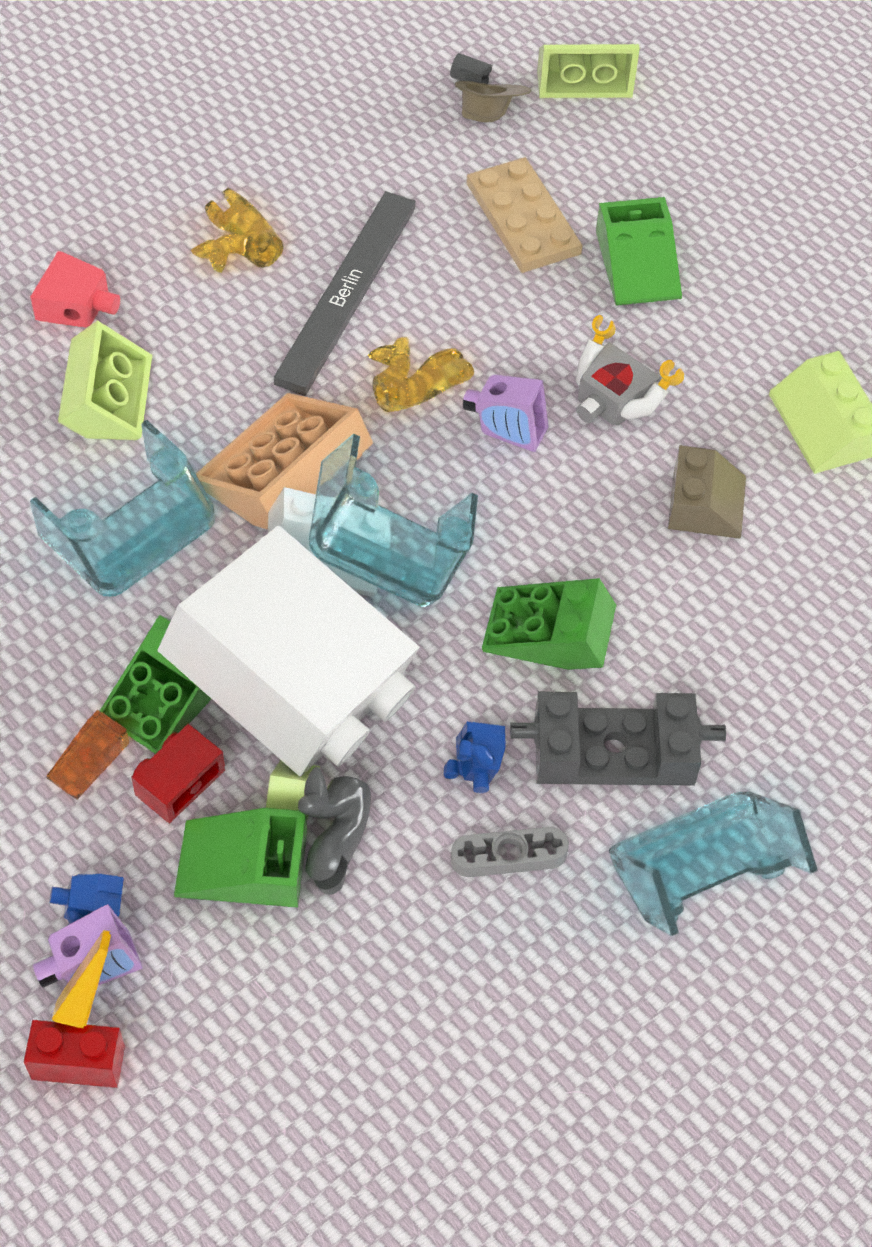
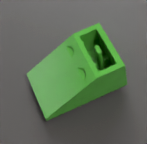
M665 197L599 203L596 235L615 305L682 299L673 224Z
M600 578L497 587L481 649L486 653L567 670L603 668L616 603Z
M161 615L156 619L97 714L155 754L162 748L168 736L174 732L179 733L211 701V698L157 651L171 622V619Z
M259 808L186 820L174 897L298 908L307 841L306 815L299 810Z

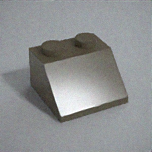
M679 445L673 474L668 529L741 539L746 476L716 450Z

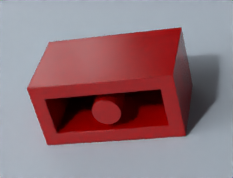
M187 724L179 733L174 732L168 736L162 748L151 759H144L135 768L131 776L135 796L170 824L226 771L223 751L190 724Z
M32 1020L24 1064L31 1080L118 1088L125 1044L119 1027L86 1025L84 1028H79L53 1021Z

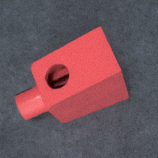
M61 251L56 253L30 296L35 320L85 328L92 324L99 311L115 315L120 306V295L108 292L106 274L102 269Z

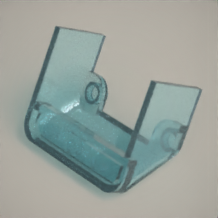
M148 420L141 423L147 460L150 462L151 472L158 481L102 520L91 510L75 509L59 519L37 497L30 500L38 536L97 593L107 597L117 596L125 592L208 531L215 523L214 505L186 455Z
M353 433L321 461L309 534L310 549L319 560L418 606L428 607L443 596L473 545L478 495L474 493L469 494L439 517L437 532L378 505L379 488L376 481L370 474L356 467L360 436Z
M748 791L727 795L625 839L609 849L613 866L643 919L670 936L679 933L676 921L679 919L678 915L684 911L683 900L741 874L750 872L755 875H761L763 879H771L784 874L785 868L789 866L796 867L810 874L818 871L800 810Z

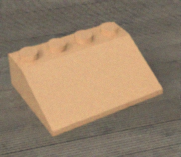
M287 393L192 476L191 480L193 484L252 525L268 530V512L284 487L318 495L326 486L336 481L339 474L352 462L357 461L362 456V453L373 444V441L357 408Z

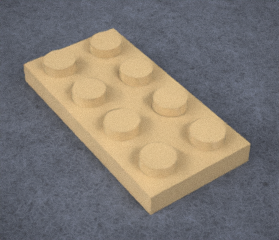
M526 157L467 174V186L521 273L581 255L582 243Z

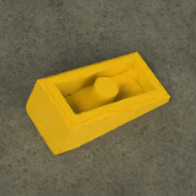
M102 931L63 989L55 1004L52 1015L53 1021L79 1028H84L87 1025L111 938L110 931Z

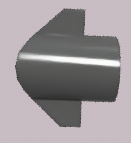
M458 53L453 60L450 76L460 81L488 84L489 73H491L493 65Z

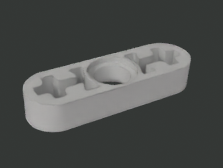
M555 827L465 835L458 838L452 845L451 865L456 873L464 877L554 869L565 862L569 841L565 833ZM544 842H551L552 846L556 848L555 854H548L547 849L543 848ZM528 843H532L533 857H527ZM504 844H514L520 849L521 855L515 860H506L499 855L498 849ZM486 847H492L490 862L487 861ZM464 850L472 851V854L475 856V862H467L466 857L463 856Z

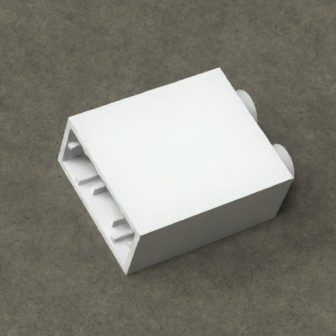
M278 525L177 606L157 651L301 777L323 755L337 767L341 766L368 736L370 729L360 720L370 711L386 722L403 706L416 688L403 673L420 647Z

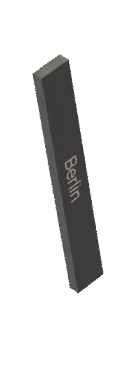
M387 191L384 192L274 375V385L305 396L307 395L415 210V200Z

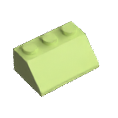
M639 44L542 45L539 48L537 67L539 98H633L640 50Z
M98 320L73 337L70 343L58 422L88 439H140L143 429L152 354Z
M840 351L807 359L770 390V398L814 474L872 458V403Z

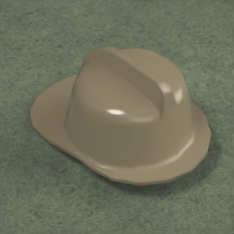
M457 81L455 83V87L462 91V116L466 119L480 122L499 120L505 115L512 97L526 95L531 92L529 87L522 85L484 84L473 81Z

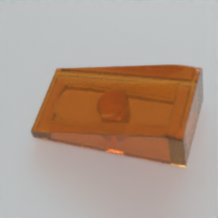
M96 710L46 776L47 779L78 800L128 746L127 730L101 711Z

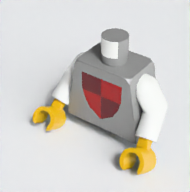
M602 315L596 316L592 322V328L596 334L593 340H588L578 363L576 383L579 386L578 400L581 403L576 408L578 416L586 423H591L600 416L612 425H619L627 419L632 420L651 415L669 393L667 388L670 385L676 386L682 383L684 372L679 368L674 375L668 376L669 372L673 370L675 363L672 360H666L660 366L659 372L661 376H659L611 342L604 346L602 344L604 339H609L615 334V324L611 320L609 327L605 331H599L603 317Z

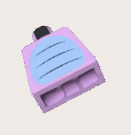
M492 375L488 378L481 392L468 389L464 395L463 409L479 413L481 429L485 435L536 452L549 427L543 380Z
M108 904L49 936L48 941L53 955L33 964L35 975L43 988L62 979H65L68 983L103 930L110 931L111 938L98 985L143 968L130 932Z

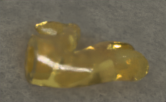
M227 187L222 191V194L230 208L224 212L213 200H210L204 208L207 217L216 227L231 234L216 240L205 241L193 247L190 251L199 258L209 259L211 266L218 273L223 272L229 254H239L257 267L264 268L272 265L283 252V241L265 217L246 198Z
M400 337L393 345L380 346L368 354L370 359L389 366L374 376L372 382L376 401L385 412L400 411L422 404L449 388L469 381L474 375V368L468 360L463 359L461 352L456 348H448L431 355L411 377H408L411 366L408 337Z

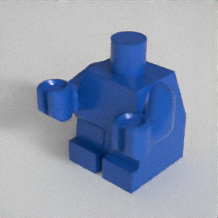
M467 721L462 731L456 737V758L460 761L449 759L444 766V777L446 779H455L461 775L464 780L473 781L474 792H488L489 783L498 773L505 752V726Z
M99 873L77 874L72 876L67 889L52 886L49 903L65 905L64 918L68 920V925L107 904L119 918L124 877Z

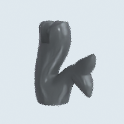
M315 767L306 780L304 796L298 801V809L308 816L322 819L334 817V820L312 844L307 857L306 872L314 880L321 892L333 895L342 889L349 862L362 839L370 812L371 791L365 782L349 776L332 779L327 788L320 768Z

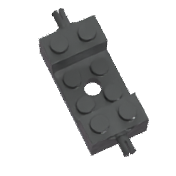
M538 691L534 723L510 722V739H534L536 745L537 784L695 786L701 766L700 746L702 741L725 742L726 725H702L697 714L696 693H656L652 709L578 708L577 692ZM609 740H618L625 746V750L614 753L607 750L604 743Z

